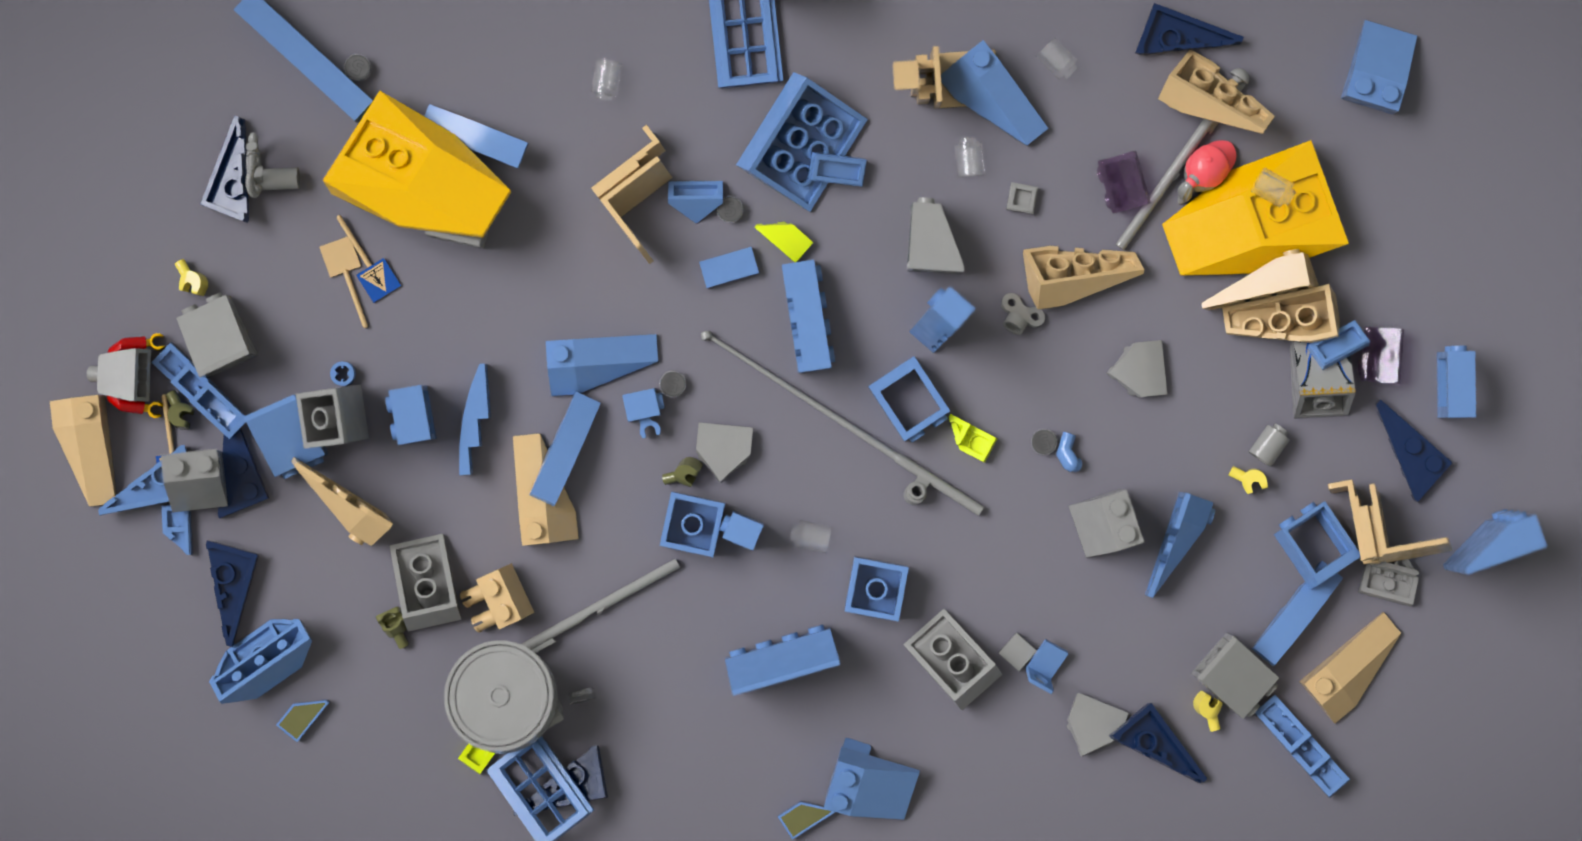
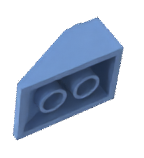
M1364 20L1341 99L1389 114L1399 112L1408 82L1417 35Z
M841 747L826 793L824 809L855 817L904 820L920 770Z

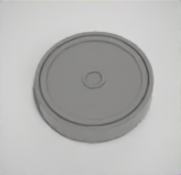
M510 641L485 642L467 651L451 669L444 689L445 711L453 729L469 744L492 753L516 752L536 742L550 726L557 707L556 682L545 661L527 647Z

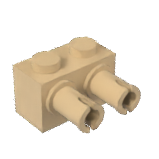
M512 563L476 579L478 585L460 593L461 600L471 596V599L462 602L467 608L483 600L486 601L489 610L475 615L471 619L472 625L480 621L483 622L474 627L477 632H482L496 624L498 629H501L534 613Z

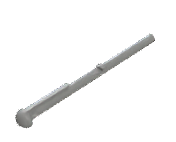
M1236 68L1230 74L1233 76L1232 79L1238 83L1237 89L1241 92L1249 82V75L1244 69ZM1203 119L1115 245L1122 250L1126 249L1171 183L1180 175L1179 171L1187 159L1193 154L1207 133L1211 135L1219 122Z
M675 558L521 643V645L537 653L555 643L556 641L553 638L580 624L590 614L597 611V614L600 615L603 610L681 567Z

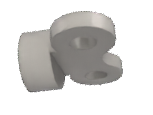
M1008 293L1002 298L1001 307L1005 312L1009 313L1003 322V326L1011 333L1021 335L1027 325L1032 328H1038L1044 323V312L1041 309L1037 310L1036 307L1029 308L1024 306L1017 294ZM1008 301H1013L1015 306H1010ZM1033 314L1037 315V316H1038V320H1037V321L1033 320V319L1031 318V315H1033Z

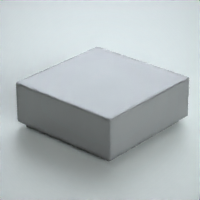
M1011 182L1006 210L1033 215L1038 187Z
M1015 633L998 653L1020 671L1037 650L1018 633Z

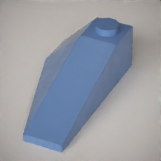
M984 40L941 74V83L955 100L994 123L1001 130L1024 145H1029L1049 129Z
M657 334L546 341L547 369L551 396L574 395L575 392L583 393L658 362Z
M1185 492L1178 493L1145 592L1146 596L1151 598L1155 596L1203 532L1206 524L1212 523L1216 509L1212 508L1214 502Z

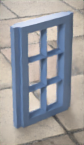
M709 0L718 88L783 81L775 0H760L761 17L746 18L745 0H739L741 19L726 20L724 0ZM762 23L764 45L749 46L747 24ZM742 25L744 47L729 49L727 26ZM765 51L767 73L752 74L750 52ZM745 53L747 75L732 77L730 55Z
M543 736L522 750L507 753L486 770L535 841L558 840L594 811V808ZM531 748L544 764L533 775L521 759V756ZM514 761H517L528 777L517 787L504 770ZM546 771H549L561 788L550 797L547 796L536 780ZM531 783L544 800L534 810H532L520 793ZM563 794H565L576 810L566 820L563 819L552 803ZM547 806L560 822V825L549 833L536 816Z

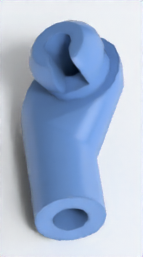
M1063 432L1057 450V458L1065 470L1078 472L1082 468V460L1077 458L1072 450L1076 435Z

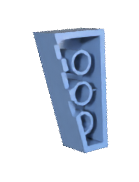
M814 260L782 264L798 373L832 368L831 363L836 361L833 346H828L827 336L831 335L829 319H824L822 312L823 308H827L825 292H819L818 282L823 281L821 266L815 265Z

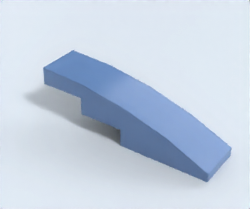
M429 104L424 117L455 134L470 150L519 169L529 143Z
M172 342L151 362L227 438L230 439L246 423L245 415L209 378L199 377L194 363Z
M479 364L468 393L462 418L459 444V475L473 474L471 447L482 446L480 419L491 418L487 364Z
M575 392L554 440L547 451L529 494L530 496L555 506L601 404L600 402Z
M1323 561L1319 562L1314 571H1319L1327 564ZM1336 573L1312 589L1308 587L1306 582L1300 585L1287 604L1279 610L1252 650L1270 665L1274 666L1318 613L1343 577Z
M1276 695L1271 697L1255 712L1258 718L1329 798L1350 781L1347 775L1337 766L1327 752Z

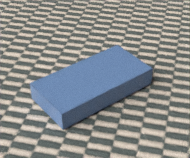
M812 152L808 179L863 187L867 160L865 158Z
M752 247L699 262L706 288L759 273Z
M1354 320L1339 328V337L1313 342L1308 345V350L1321 369L1324 370L1369 346L1370 340Z

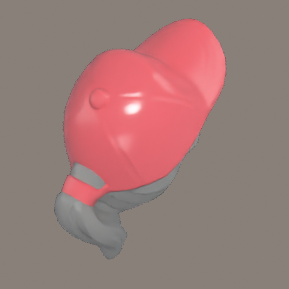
M1218 140L1203 145L1187 159L1184 169L1185 182L1177 190L1178 204L1188 202L1192 198V192L1212 190L1225 180L1233 168L1237 157L1235 147L1231 142Z

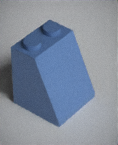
M296 394L244 416L275 477L282 475L284 479H287L299 473L291 462L294 457L310 467H314L324 462L322 457L329 455L325 446L304 449Z

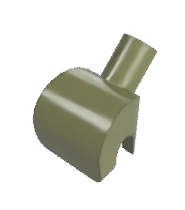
M176 390L170 391L166 394L171 405L168 410V419L178 429L189 430L190 424L183 420V416L185 414L194 415L195 409L182 403Z
M693 457L684 458L674 472L662 475L665 485L679 482L691 487L696 479L695 476L698 475L703 464Z
M400 607L392 608L375 617L385 634L389 638H394L399 649L409 645L403 633L407 628Z

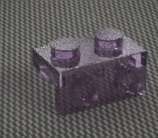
M1136 151L1098 161L1097 174L1099 180L1104 183L1106 190L1105 202L1113 214L1151 203Z
M1365 326L1364 333L1370 340V344L1363 348V357L1358 363V374L1361 376V381L1400 384L1404 329Z

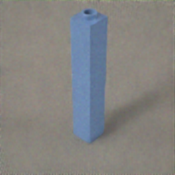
M242 0L233 9L355 122L359 123L373 100L264 0Z

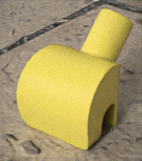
M184 259L177 261L175 266L181 275L179 290L189 292L192 286V294L204 296L208 289L207 278L199 272L191 271Z
M1232 466L1228 476L1242 482L1247 494L1253 493L1251 487L1253 482H1259L1262 489L1268 488L1266 476L1259 469H1249L1245 472Z
M1200 691L1193 701L1195 711L1207 718L1211 732L1220 730L1217 715L1221 710L1223 702L1214 698L1209 704L1211 696Z

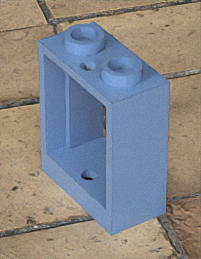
M1446 346L1445 352H1437V418L1476 417L1475 351H1467V346Z
M914 356L868 386L903 441L910 439L911 442H914L925 435L924 428L930 424L935 428L948 419L945 414L950 412L949 408ZM912 370H915L940 410L906 431L880 391Z
M1325 501L1317 506L1312 502L1300 510L1303 514L1296 520L1293 516L1289 517L1279 524L1281 530L1274 534L1310 589L1320 585L1360 558V552ZM1314 516L1341 554L1340 557L1317 572L1314 571L1289 533Z

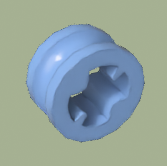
M337 362L330 370V377L335 384L347 386L355 380L356 370L349 362ZM346 366L349 369L347 373L349 379L346 381L341 379L340 381L337 378L339 375L337 369L339 367L345 369Z

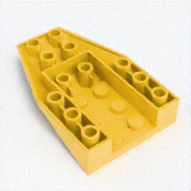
M382 91L378 92L323 179L332 195L398 227L482 238L511 193V190L455 134Z
M1311 140L1232 169L1221 184L1212 190L1199 194L1162 224L1180 276L1251 274L1274 259L1284 257L1283 252L1299 249L1300 253L1304 252L1310 258L1349 244Z

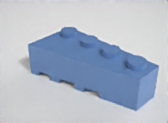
M951 287L946 290L940 288L927 302L931 307L909 331L933 353L975 310L969 302Z

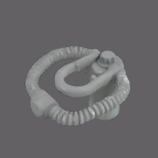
M254 132L250 133L248 137L249 143L246 145L247 174L245 182L248 194L256 198L264 190L299 189V168L264 169L261 165V156L257 143L258 136Z

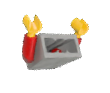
M153 334L149 339H146L145 336L122 338L109 347L108 353L98 356V366H89L87 369L88 380L90 382H97L98 393L106 395L107 401L118 410L136 414L147 412L152 418L162 416L151 411L153 405L163 406L161 402L153 401L150 404H145L144 402L149 401L151 349H146V347H152L156 351L163 350L165 346L157 347L153 345L155 338L164 337L162 334Z

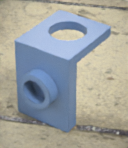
M1045 639L1025 667L1028 681L1052 694L1054 689L1051 679L1068 656V651Z

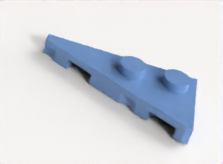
M186 445L179 446L171 454L187 452ZM161 461L129 484L127 488L115 497L108 500L99 508V515L169 502L163 482Z

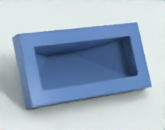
M669 181L668 204L696 224L723 203V181Z

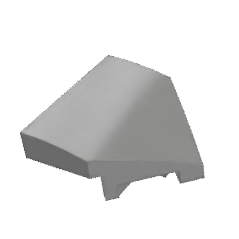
M1162 340L1132 343L1131 346L1125 347L1121 357L1114 366L1110 367L1106 374L1112 379H1116L1125 387L1129 395H1136L1137 397L1166 395L1167 385Z
M699 423L696 445L698 459L701 462L703 461L712 471L720 484L740 466L747 464V459L751 456L753 428Z
M1409 559L1389 563L1384 561L1373 565L1367 564L1364 566L1358 593L1411 607L1414 604L1419 580L1417 575L1419 572L1414 569Z
M1077 693L1067 718V729L1071 731L1076 741L1080 756L1083 757L1095 750L1112 745L1115 740L1111 739L1109 735L1126 722L1129 713Z

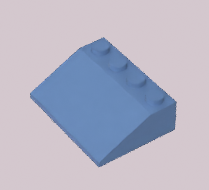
M793 72L736 165L810 212L828 182L808 179L812 152L845 156L868 119L809 78Z
M1503 509L1492 513L1493 518L1484 521L1443 564L1444 569L1468 575L1547 547L1536 515L1527 514L1526 511H1514L1513 509Z
M823 624L808 628V634L798 636L797 632L781 636L783 641L772 644L771 640L756 643V649L746 651L745 647L729 651L730 656L725 658L733 696L840 665L830 627L824 628Z

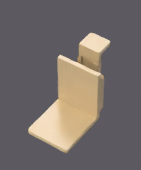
M933 46L930 60H927V55H916L914 61L894 62L895 90L911 89V97L917 96V105L928 104L930 98H933L934 109L967 107L955 100L941 83V74L969 51L939 53V46ZM919 74H926V78L919 79Z
M645 125L642 129L652 142L591 188L639 252L651 264L654 260L621 218L673 178L658 158L666 150L649 127Z
M1352 479L1328 484L1331 494L1349 491L1360 557L1364 565H1373L1384 561L1389 563L1452 551L1448 538L1390 548L1381 497L1376 485H1369L1373 505L1361 506V500L1356 494L1355 484Z

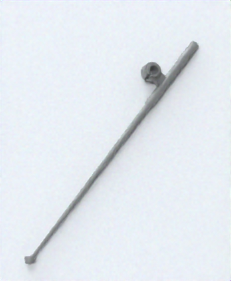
M711 331L701 333L703 341H714L917 476L916 480L910 483L903 493L904 499L908 504H921L926 498L928 485H931L977 516L982 512L984 506L713 337ZM912 491H915L918 496L913 495Z

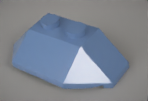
M271 619L233 647L226 650L215 675H212L209 681L219 702L225 704L252 700L265 694L302 668L312 639L300 619Z

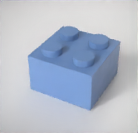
M417 385L389 390V397H385L388 413H393L394 424H390L392 439L397 440L398 445L437 439L428 386Z
M672 491L659 546L714 557L725 502Z
M854 556L844 611L899 622L909 567Z

